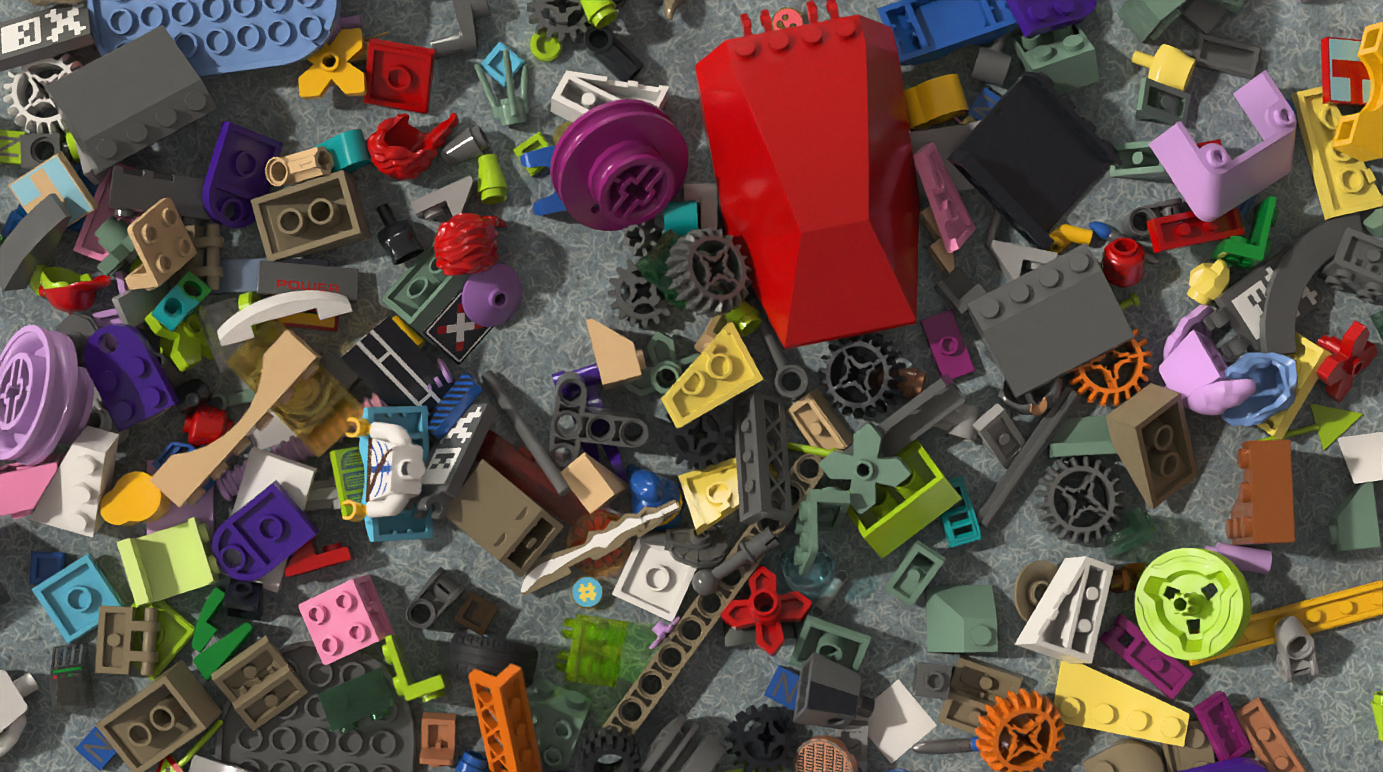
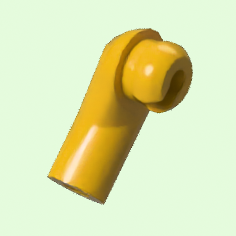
M1062 224L1048 234L1055 242L1047 250L1060 254L1072 242L1077 244L1086 243L1089 246L1093 231Z

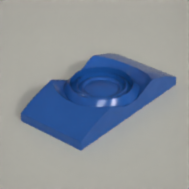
M900 0L877 8L882 24L892 27L899 53L900 66L937 61L956 49L968 45L987 44L1019 27L1006 0Z

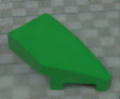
M222 587L214 588L199 615L192 641V648L199 653L205 649L212 637H216L222 630L212 623L223 607V598L226 590Z

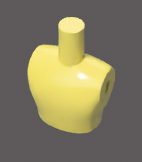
M1166 44L1161 45L1155 56L1136 50L1131 61L1132 63L1149 68V79L1183 92L1190 82L1196 65V59L1188 56L1184 51Z

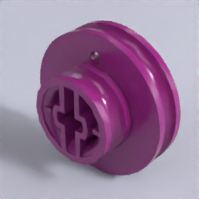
M636 99L610 101L584 113L561 136L551 160L550 175L552 185L569 214L577 222L595 230H623V228H628L630 225H638L654 218L667 206L668 202L674 199L687 174L689 162L688 148L683 136L674 123L656 105Z

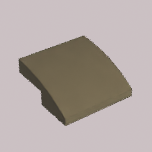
M267 636L261 638L211 674L214 683L232 702L234 710L253 731L309 693L298 675Z
M959 654L950 681L949 698L943 701L938 722L975 734L974 728L982 726L978 716H986L988 714L985 704L993 707L997 704L995 695L1005 699L1007 690L1013 691L1017 695L1023 681V675Z

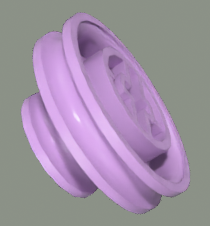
M27 325L13 335L0 355V460H15L17 463L27 466L37 465L48 457L57 443L69 445L84 430L90 417L94 400V383L87 369L78 367L76 350L67 334L53 330L47 331L45 328L36 325Z

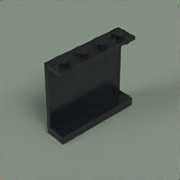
M1025 71L947 160L1032 247L1047 251L1055 242L1047 233L1108 164L1120 167L1123 162L1115 155L1117 153L1116 148L1107 140H1101L1096 135L1095 131L1097 129L1094 124L1085 117H1080L1074 111L1076 108L1075 104L1069 98L1062 94L1059 95L1053 89L1055 84L1043 72Z

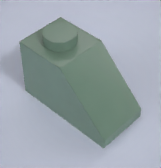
M1153 140L1112 144L1117 150L1115 155L1123 164L1120 167L1110 165V177L1147 180L1171 179L1148 145Z
M1373 481L1357 483L1329 518L1330 525L1326 526L1327 543L1332 545L1333 551L1381 547Z

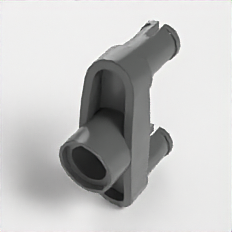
M452 0L460 29L457 34L430 41L432 49H436V60L464 52L466 55L478 51L475 20L491 16L487 0Z

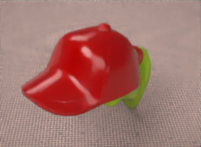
M44 264L37 265L29 283L36 295L46 297L55 309L71 315L75 312L86 311L94 304L97 290L110 285L111 278L105 275L92 278L87 273L79 275L66 268L47 267Z

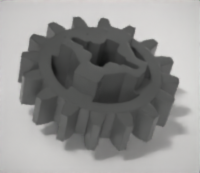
M532 0L533 2L527 3V11L532 13L529 16V24L538 23L535 33L539 35L542 32H546L547 42H550L553 37H558L559 45H563L564 38L569 37L572 43H576V34L579 33L584 37L587 30L586 26H592L588 22L580 0ZM559 5H565L566 13L559 12ZM545 19H550L555 26L548 23ZM573 20H579L575 25L568 27Z
M640 256L639 264L636 265L628 259V268L626 270L621 267L616 268L620 277L618 279L610 278L609 280L610 284L616 287L615 290L608 291V297L616 298V301L610 305L611 309L620 308L621 312L618 318L623 320L627 316L630 317L631 327H634L637 320L642 321L644 329H647L649 320H653L658 326L660 325V315L667 318L671 316L667 309L668 306L677 307L678 304L676 300L671 298V295L679 293L676 289H669L673 279L665 276L669 266L665 264L659 269L657 267V258H653L650 264H645L644 256ZM640 271L651 272L648 277H636L634 273ZM661 282L664 283L666 289L664 301L657 295V288ZM623 284L630 289V297L625 303L621 297ZM651 284L649 289L651 297L647 299L643 296L636 300L638 295L636 288L640 286L644 289L647 285L650 286ZM639 307H650L653 312L647 314L636 313Z

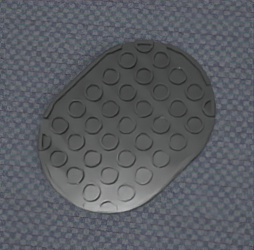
M313 641L297 642L280 647L278 649L298 675L309 693L255 731L234 710L232 702L227 697L221 709L223 712L220 714L219 719L223 721V725L216 733L215 760L222 763L233 764L251 772H416L417 728L411 703L406 701L404 696H398L393 682V677L395 676L372 655L362 650L324 665Z

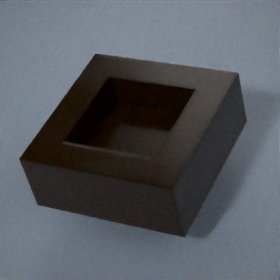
M470 591L454 620L475 633L484 636L500 607Z

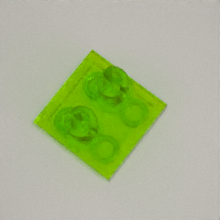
M578 613L576 619H565L563 626L572 627L573 630L562 629V636L565 639H572L570 652L563 650L558 653L557 659L566 660L567 663L556 662V669L560 672H566V681L616 687L617 677L620 672L622 648L626 639L627 622Z

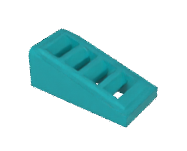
M963 476L948 479L954 488H959L960 493L958 494L963 502V506L947 510L939 516L948 548L983 539ZM966 512L967 519L950 523V516ZM967 525L970 526V532L954 536L953 529Z

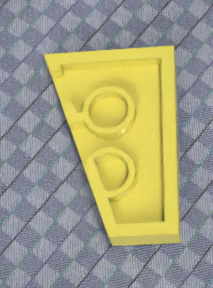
M732 321L724 326L661 398L676 428L684 426L764 380Z
M1296 331L1295 343L1297 352L1284 355L1296 361L1298 386L1294 390L1296 399L1288 409L1276 413L1265 422L1257 425L1280 440L1284 437L1316 383L1318 368L1328 356L1332 355V353Z
M736 457L719 462L716 465L706 466V469L703 470L697 469L678 476L697 535H700L739 508ZM769 463V472L777 481L778 472L773 467V465Z

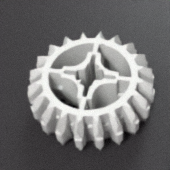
M66 53L62 57L59 54L19 66L20 70L18 73L9 71L8 76L14 81L13 83H5L4 88L12 93L3 97L7 104H12L7 109L8 114L16 116L14 122L18 126L25 125V131L30 134L36 130L37 134H47L48 131L50 133H59L60 127L65 133L69 132L60 114L48 118L35 116L39 111L43 113L48 108H56L51 98H47L40 84L45 87L83 67V64L78 60L73 62V57ZM51 69L62 71L59 75L54 74L47 79L40 78L37 75L42 71ZM30 82L33 86V94L28 99L29 104L26 105L25 92Z

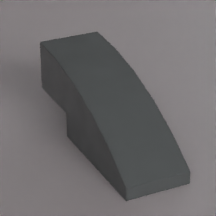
M56 193L49 194L18 223L1 245L0 287L3 291L26 289L37 265L49 264L72 217Z

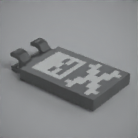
M87 0L76 4H61L1 22L0 72L95 44L94 28L87 8Z
M1291 246L1283 248L1216 297L1214 301L1219 308L1202 320L1209 331L1215 327L1220 328L1229 322L1237 336L1220 347L1227 359L1233 355L1238 356L1245 350L1248 353L1260 350V315H1263L1265 291L1277 264ZM1312 278L1309 280L1301 296L1295 323L1326 301Z
M489 403L471 404L443 439L436 438L424 463L425 474L422 476L420 495L409 499L403 511H411L413 504L416 503L417 511L414 514V518L424 519L429 513L431 504L434 503L435 510L432 518L442 519L446 515L447 505L451 498H457L498 411Z

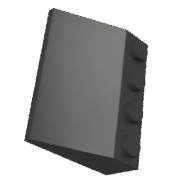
M163 25L44 87L95 175L113 167V165L128 159L218 109L201 78Z
M1086 243L967 304L973 324L1016 399L1135 339L1102 269Z

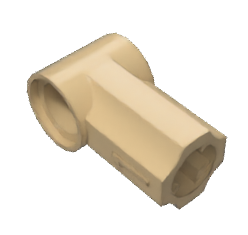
M319 146L285 157H273L266 164L265 175L273 186L298 185L308 180L331 174V169L334 166L333 156L327 151L325 146Z

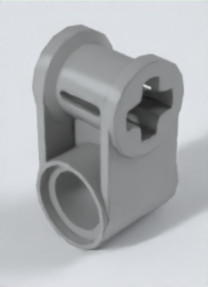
M1288 616L1281 619L1274 628L1277 649L1276 662L1284 683H1289L1294 677L1309 673L1312 676L1318 675L1319 667L1315 653V642L1298 617Z

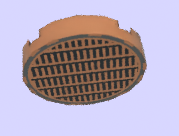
M817 735L805 741L795 752L796 756L793 761L794 772H858V766L853 753L850 755L849 751L845 748L847 745L830 735Z

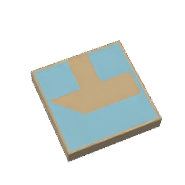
M62 151L8 185L27 214L49 194L56 193L72 216L67 227L99 207Z

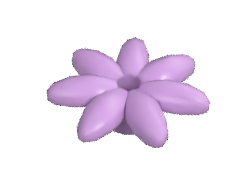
M679 616L668 627L661 620L655 625L652 631L658 638L649 649H655L668 637V634L673 631L680 621Z

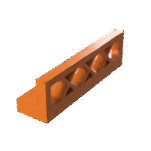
M510 664L497 677L474 669L468 676L490 772H542L543 769L522 668ZM484 686L490 688L491 695L486 691ZM489 711L493 714L497 721L491 716ZM501 763L507 770L501 768Z

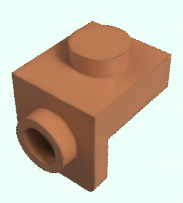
M423 712L420 764H429L432 767L453 765L456 752L457 714Z

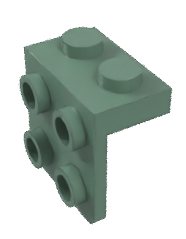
M835 487L810 489L806 500L800 502L799 515H795L793 523L794 535H799V545H796L794 550V565L799 566L800 576L808 575L817 555L818 530H839L850 505V491H840Z
M533 676V683L526 688L541 763L562 771L568 766L593 699L585 697L580 692L570 691L552 684L549 680Z

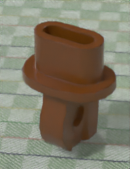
M1145 562L1127 563L1115 567L1109 590L1117 594L1125 593L1128 590H1136L1139 579L1146 569Z

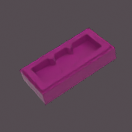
M952 309L920 321L941 377L948 374L953 380L975 371Z
M1217 691L1193 707L1219 762L1242 757L1252 750L1225 692Z

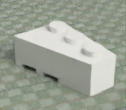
M1087 556L1065 558L1015 645L1070 664L1092 663L1114 566Z

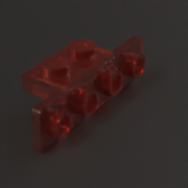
M491 429L488 430L475 460L478 462L481 459L485 460L529 497L572 527L575 526L574 524L582 526L580 519H583L586 515L589 516L590 513L571 490L567 495L560 496L528 448L521 446L518 449Z

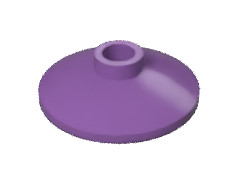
M496 263L486 272L472 273L468 277L462 291V306L467 317L483 327H494L506 322L515 313L521 301L522 285L519 276L512 268L502 263ZM498 294H500L498 300L495 302V297Z

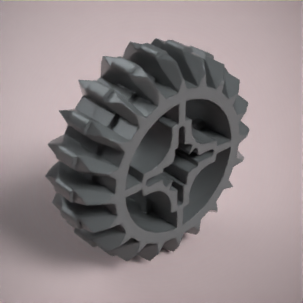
M710 227L702 228L701 230L693 229L687 235L681 236L676 244L672 246L671 250H669L671 256L665 262L671 268L665 276L673 279L669 289H676L679 293L676 300L681 301L684 299L686 301L685 310L695 308L696 316L706 314L709 318L730 313L731 310L738 308L742 300L747 297L749 292L746 288L750 287V284L753 282L747 277L753 269L745 265L749 256H742L739 251L742 244L734 245L732 243L733 235L723 237L722 229L714 231ZM697 250L705 251L711 255L709 256L706 253L701 254ZM710 289V290H712L713 292H715V291L717 290V291L720 292L722 295H716V294H713V293H711V292H709V291H707V290Z
M1069 456V467H1067L1062 459L1056 461L1059 472L1052 467H1048L1045 471L1051 480L1042 477L1038 480V483L1046 487V490H1036L1034 493L1036 497L1044 498V502L1034 505L1035 509L1045 508L1047 514L1041 515L1038 518L1039 521L1044 522L1049 519L1052 521L1046 531L1052 533L1058 527L1060 531L1057 534V539L1060 541L1065 539L1067 533H1070V544H1076L1079 535H1081L1083 544H1090V533H1092L1097 541L1103 539L1100 528L1107 533H1111L1114 529L1108 520L1113 522H1120L1121 517L1113 513V510H1122L1125 507L1123 503L1115 502V497L1124 496L1123 490L1114 492L1113 489L1114 485L1120 483V479L1117 477L1109 481L1107 478L1113 469L1107 467L1100 472L1099 469L1102 461L1099 459L1095 460L1090 467L1089 456H1082L1080 465H1078L1076 456ZM1070 473L1086 474L1084 480L1075 489L1058 484L1062 478ZM1095 480L1100 484L1104 492L1105 506H1102V503L1093 497L1092 491ZM1084 490L1083 500L1087 502L1088 506L1081 505L1079 509H1076V500L1070 494L1074 493L1077 495L1080 494V491ZM1054 493L1066 503L1067 509L1064 520L1055 509ZM1083 511L1100 516L1095 523L1088 527L1073 526L1075 519H1078Z

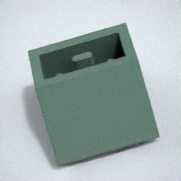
M1078 24L1027 38L1024 37L1023 33L1011 37L1023 73L1025 71L1043 72L1054 82L1053 89L1059 95L1100 81L1095 48Z

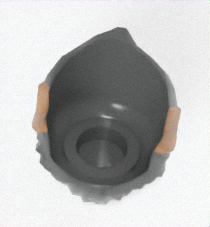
M1059 377L1016 399L1004 379L998 397L1014 411L1022 415L1038 416L1056 405L1061 396L1063 381Z

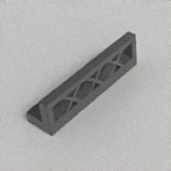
M948 374L941 377L876 426L884 436L881 453L884 457L895 455L967 401ZM853 444L844 451L854 453ZM862 464L863 468L870 472L869 466Z
M752 390L733 402L740 523L752 525L765 517L787 523L793 520L784 399ZM765 405L773 407V421L766 414ZM767 433L770 434L776 443L775 451L767 442ZM769 463H771L778 472L777 481L769 472ZM772 493L780 502V510L771 506Z

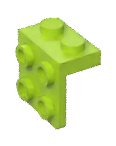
M386 636V644L382 645V650L388 665L394 664L397 676L393 677V682L398 696H404L406 701L421 697L423 703L445 696L444 689L451 687L448 675L441 674L415 683L399 636Z

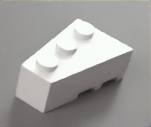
M566 70L551 98L550 112L570 122H574L584 113L601 104L622 99L642 100L663 109L667 101L669 87L641 85L637 81L630 80L628 82L609 80L605 76Z
M86 426L72 444L29 520L93 538L105 522L100 512V502L103 496L111 491L119 434Z

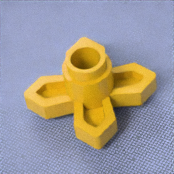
M360 28L342 29L330 46L325 43L317 53L306 59L313 65L298 78L299 95L303 100L322 99L331 85L338 86L347 97L367 94L366 75L351 65V62L365 50L364 33ZM336 62L333 67H329L330 64Z

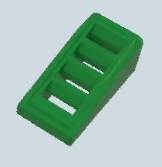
M254 622L244 623L194 657L193 662L207 682L213 680L211 674L229 662L257 629Z

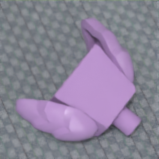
M1203 304L1184 316L1178 323L1175 331L1167 337L1163 350L1164 361L1159 366V372L1166 383L1164 388L1181 393L1184 407L1203 415H1220L1229 408L1241 405L1255 393L1256 381L1251 379H1226L1225 371L1228 366L1213 340L1209 338L1212 330L1209 331L1202 321L1206 316L1214 312L1212 306Z

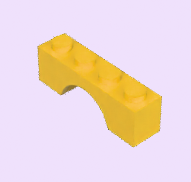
M1383 22L1365 26L1357 55L1366 67L1370 77L1371 90L1369 100L1359 113L1339 118L1331 147L1362 162L1383 158Z

